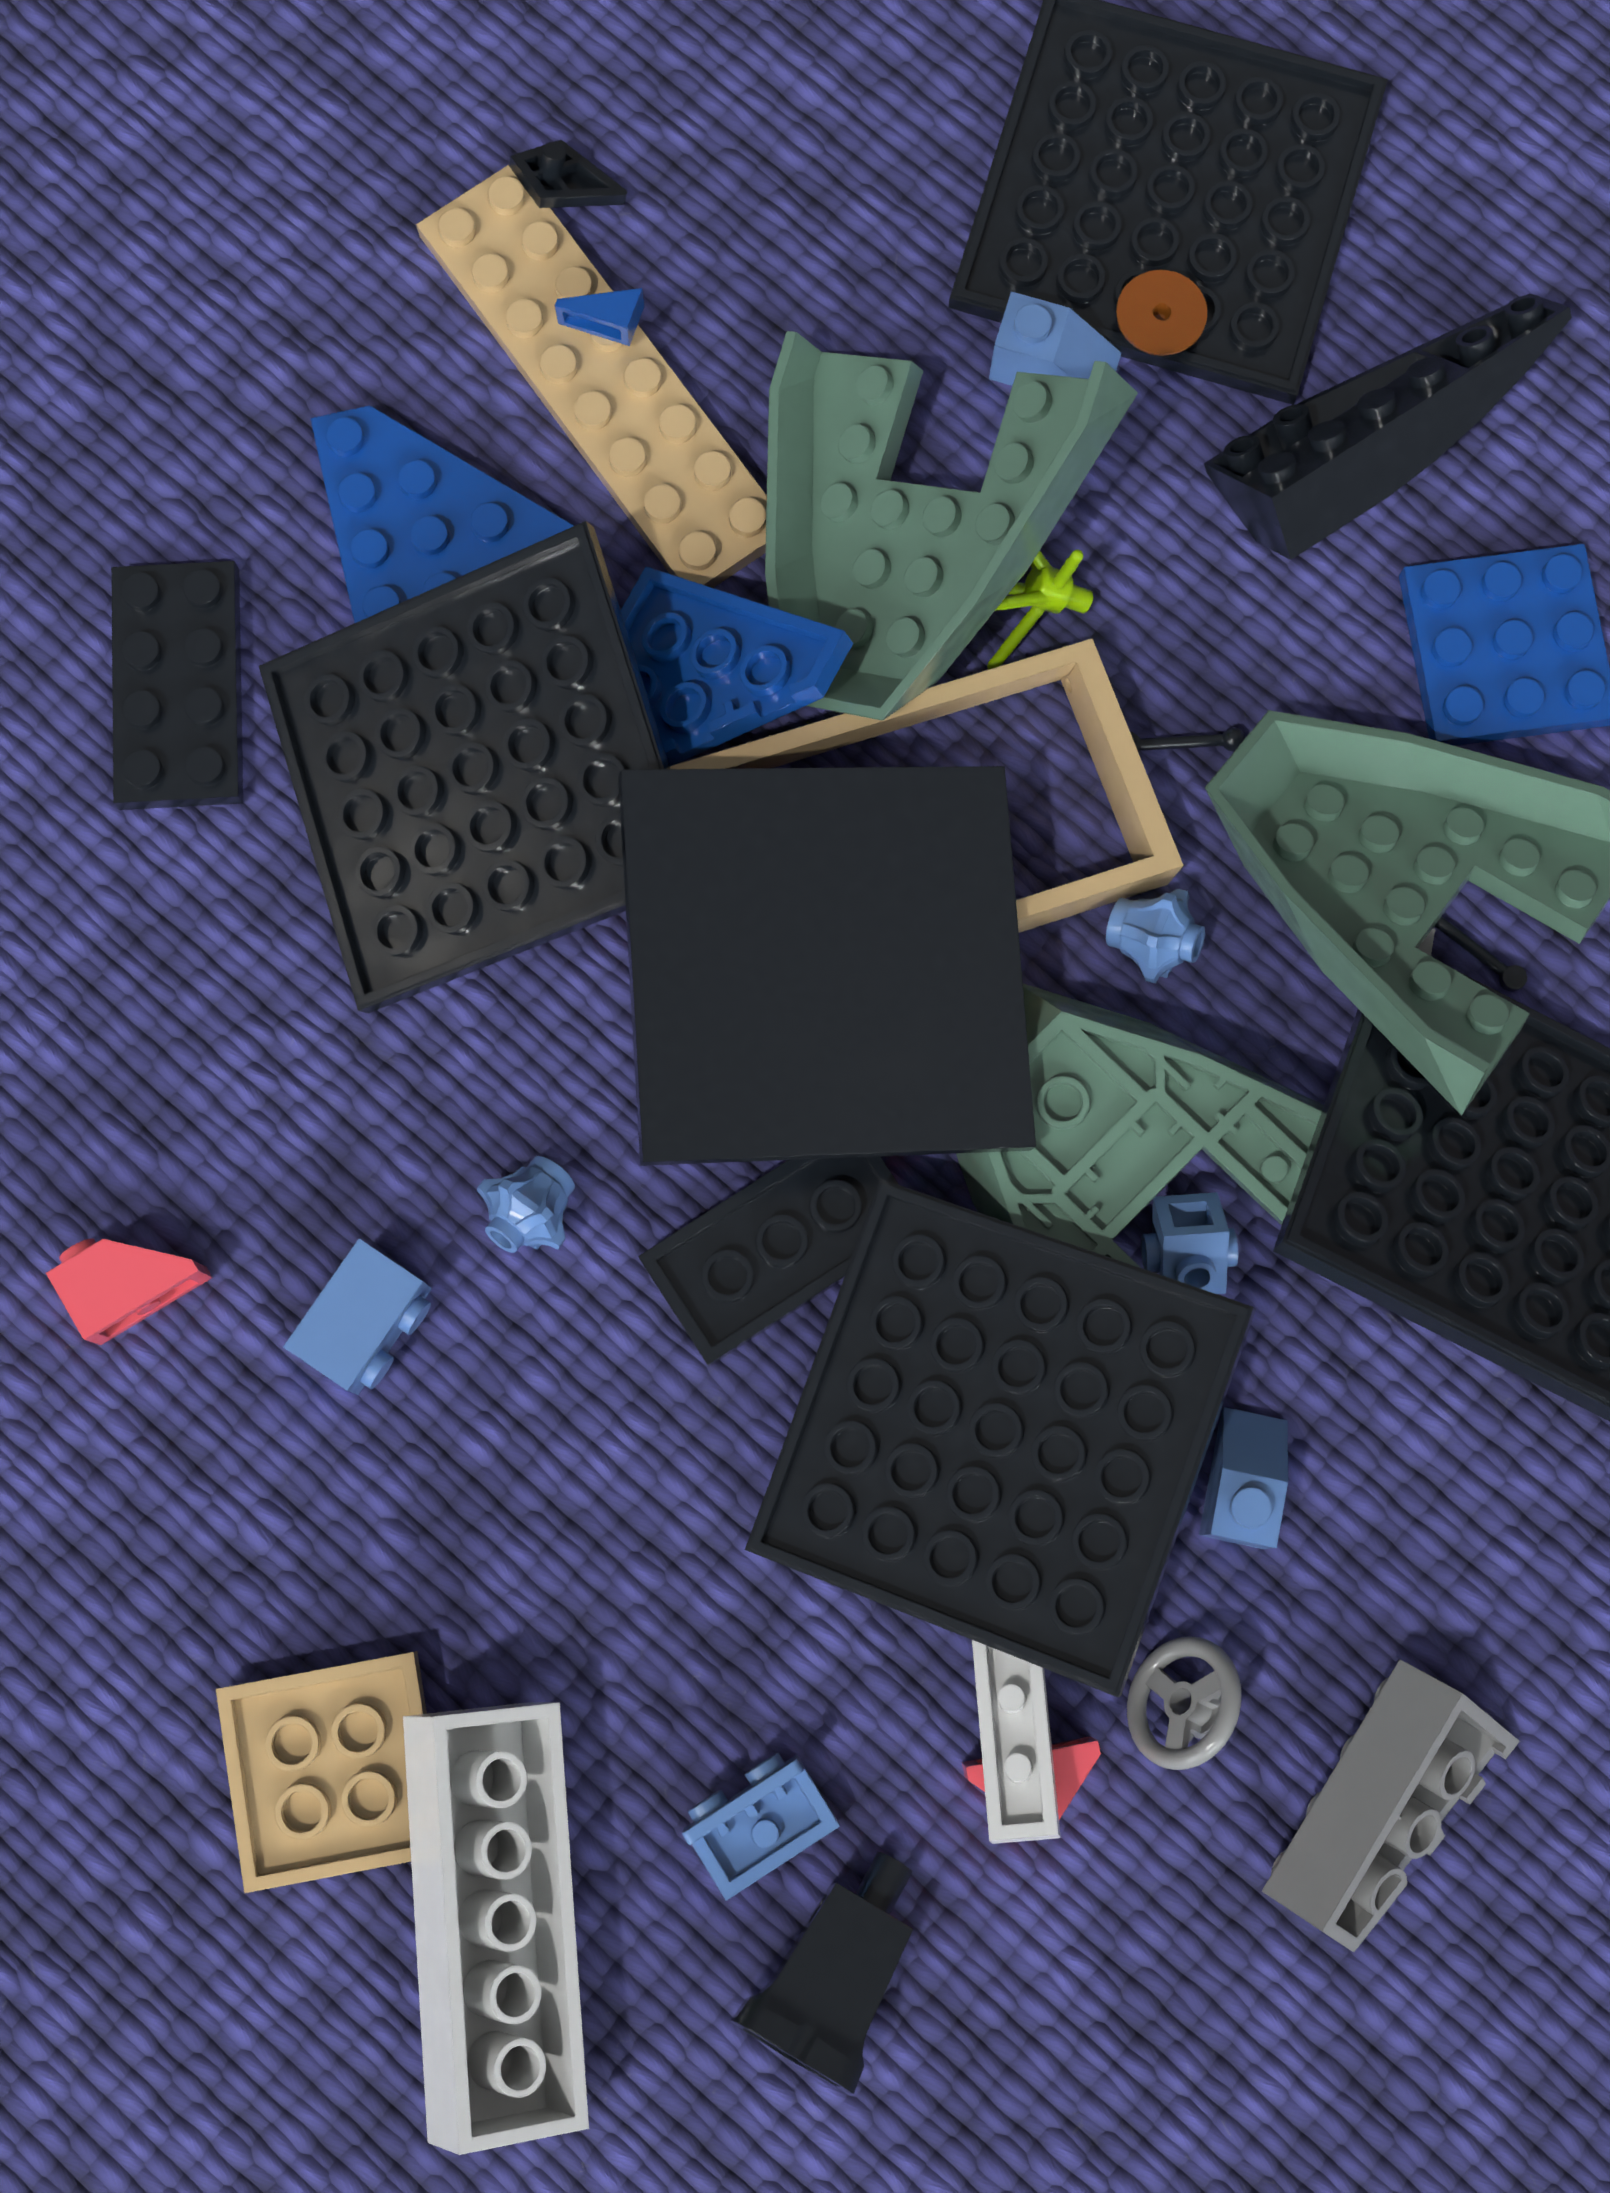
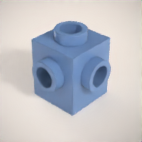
M1218 1192L1156 1196L1153 1199L1152 1233L1142 1234L1141 1236L1142 1263L1145 1270L1215 1294L1226 1293L1227 1268L1237 1266L1238 1243L1235 1229L1228 1228Z

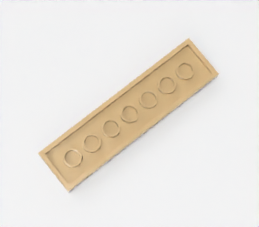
M509 165L416 224L419 237L669 574L714 588L766 553L767 495L640 326L637 325L631 344L627 346L558 324L555 310L557 299L613 291L551 208H539Z

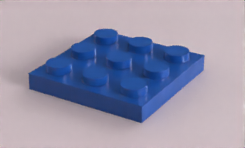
M1585 544L1406 566L1399 574V581L1429 739L1458 746L1610 726V668Z

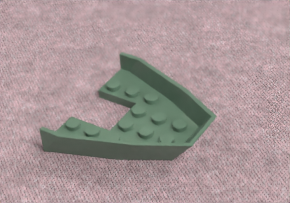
M793 331L786 332L769 388L765 553L768 604L770 607L844 630L853 642L824 698L806 706L883 721L940 680L1028 570L1137 396L1138 392L1107 362L1094 361L1089 379L1026 372L1016 373L983 486L979 493L890 481L923 374V370L908 360L821 352L799 333Z
M1271 710L1267 711L1205 786L1243 866L1321 971L1461 1116L1520 1032L1530 1013L1419 950L1420 945L1467 881L1578 944L1584 939L1610 901V790L1603 786L1410 733Z
M1023 984L1036 1147L1030 1151L956 1153L977 1212L1139 1267L1113 1239L1203 1150L1282 1226L1324 1107L1323 1104L1154 1024Z

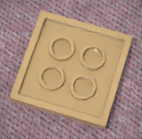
M417 1651L216 1689L244 1893L411 1862L403 1716L427 1714Z

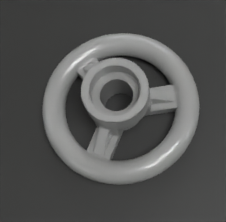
M1192 1636L1176 1638L1162 1644L1143 1661L1129 1689L1127 1720L1135 1745L1147 1759L1166 1769L1184 1770L1207 1762L1224 1747L1234 1731L1241 1708V1684L1233 1661L1214 1642ZM1197 1657L1209 1663L1214 1671L1195 1683L1190 1684L1185 1681L1176 1682L1163 1669L1177 1659ZM1150 1689L1164 1700V1709L1169 1717L1165 1746L1155 1739L1148 1725L1147 1700ZM1193 1737L1201 1739L1196 1744L1188 1747Z

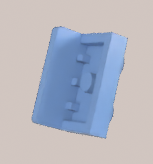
M779 1752L770 1756L744 1774L750 1783L748 1787L729 1799L726 1798L721 1789L687 1811L693 1822L684 1827L682 1835L688 1845L692 1844L726 1901L840 1827L838 1820L798 1755H795L786 1762L783 1761Z

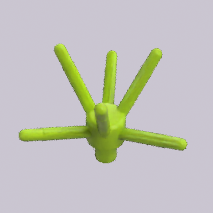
M1074 550L1060 569L1052 567L1042 552H1038L1030 565L1032 570L1028 574L1025 583L1017 582L1008 595L1010 596H1006L995 610L1032 606L987 664L988 670L999 667L1004 663L1045 611L1057 614L1064 608L1079 613H1086L1089 610L1093 601L1092 591L1073 584L1072 574L1084 557L1081 550Z

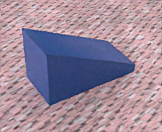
M642 288L560 298L555 303L558 324L627 346L631 344L644 309Z

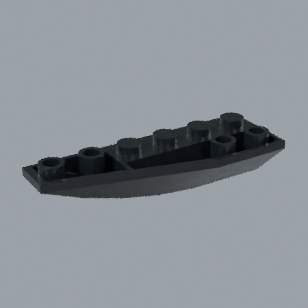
M1531 293L1517 297L1494 311L1307 398L1298 404L1279 410L1274 415L1273 420L1249 435L1232 440L1225 446L1223 452L1205 462L1206 473L1255 541L1292 560L1388 498L1436 461L1475 426L1531 368L1571 320L1570 307Z

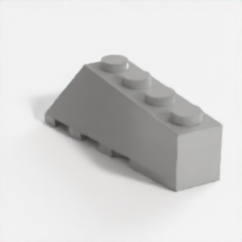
M1399 1660L1391 1675L1378 1687L1374 1703L1357 1732L1344 1744L1340 1760L1322 1791L1317 1793L1310 1801L1306 1817L1288 1848L1276 1858L1271 1870V1876L1262 1892L1352 1952H1355L1407 1886V1876L1403 1871L1412 1859L1421 1858L1425 1854L1430 1856L1445 1837L1441 1829L1442 1820L1459 1799L1469 1805L1473 1802L1486 1785L1483 1777L1479 1776V1773L1494 1754L1506 1759L1520 1741L1463 1693L1412 1665Z

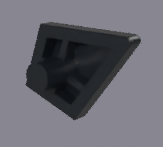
M563 140L548 142L545 145L510 156L509 167L539 208L625 204L627 190Z

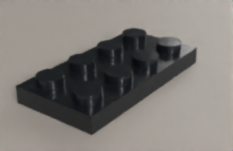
M235 561L111 567L113 803L119 810L243 804L239 568Z
M880 1156L787 1160L638 1256L708 1367L844 1280L880 1179L899 1185Z

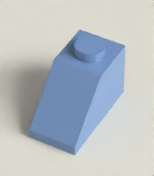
M1011 291L995 341L989 379L1013 386L1017 372L1089 379L1094 361L1107 362L1116 371L1121 352L1071 308Z
M1222 1407L1199 1536L1260 1549L1277 1548L1288 1487V1420Z

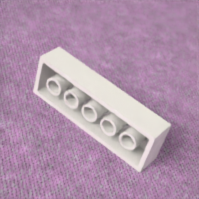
M560 1702L518 1703L403 1716L427 2141L429 2144L462 2155L589 2129Z

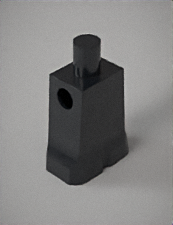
M877 1851L855 1893L838 1883L829 1886L771 1981L757 1994L746 1998L730 2022L788 2060L842 2091L854 2094L864 2069L863 2048L866 2033L913 1931V1928L890 1915L912 1874V1870L889 1855Z

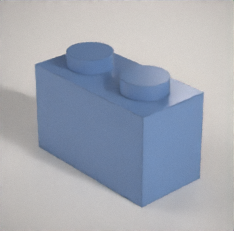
M358 1239L283 1348L351 1393L359 1395L364 1386L372 1390L379 1384L392 1365L394 1357L388 1352L402 1331L411 1335L427 1315L431 1303L425 1298L432 1288L361 1239Z

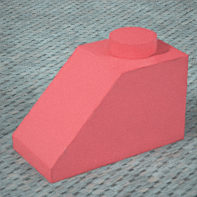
M93 1238L83 1240L69 1247L59 1256L61 1264L46 1272L47 1277L82 1338L98 1345L106 1343L213 1278L206 1266L192 1259L107 1239H101L96 1242Z

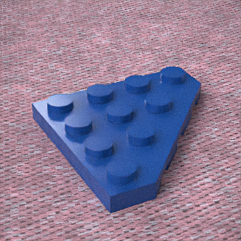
M370 405L310 418L354 623L574 526Z
M645 566L620 610L669 766L678 764L824 698L853 645V642L844 630Z

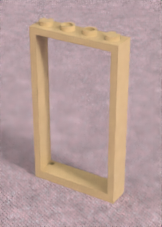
M1093 638L927 688L923 693L883 721L845 713L670 766V769L775 768L1061 680L1133 863L1016 900L1018 932H1024L1116 902L1121 897L1128 898L1168 885L1184 866Z

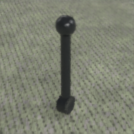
M1236 727L1228 728L1223 734L1139 738L1137 734L1130 732L1138 752L1223 746L1228 751L1234 752L1245 739L1244 732Z
M1441 917L1436 923L1435 927L1498 974L1499 982L1503 989L1514 992L1526 984L1527 974L1522 967L1518 965H1505L1444 917Z

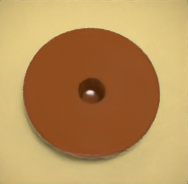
M1152 270L1136 276L1124 287L1117 302L1116 317L1122 334L1134 347L1153 355H1173L1188 349L1199 339L1207 321V305L1201 290L1186 276L1169 270Z

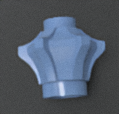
M1176 889L1171 893H1165L1154 899H1138L1133 901L1121 897L1115 903L1109 917L1106 930V944L1120 949L1122 954L1133 959L1139 966L1145 980L1156 984L1159 977L1168 978L1173 967L1184 961L1196 962L1203 947L1205 927L1195 924V920L1189 912V893L1186 890Z
M536 1156L527 1167H521L511 1175L497 1179H484L478 1186L477 1192L484 1199L489 1212V1220L491 1222L485 1228L488 1237L497 1246L510 1253H515L520 1246L524 1245L536 1250L541 1245L551 1246L558 1250L566 1239L562 1222L563 1213L568 1204L567 1198L575 1189L572 1178L555 1162L542 1156Z

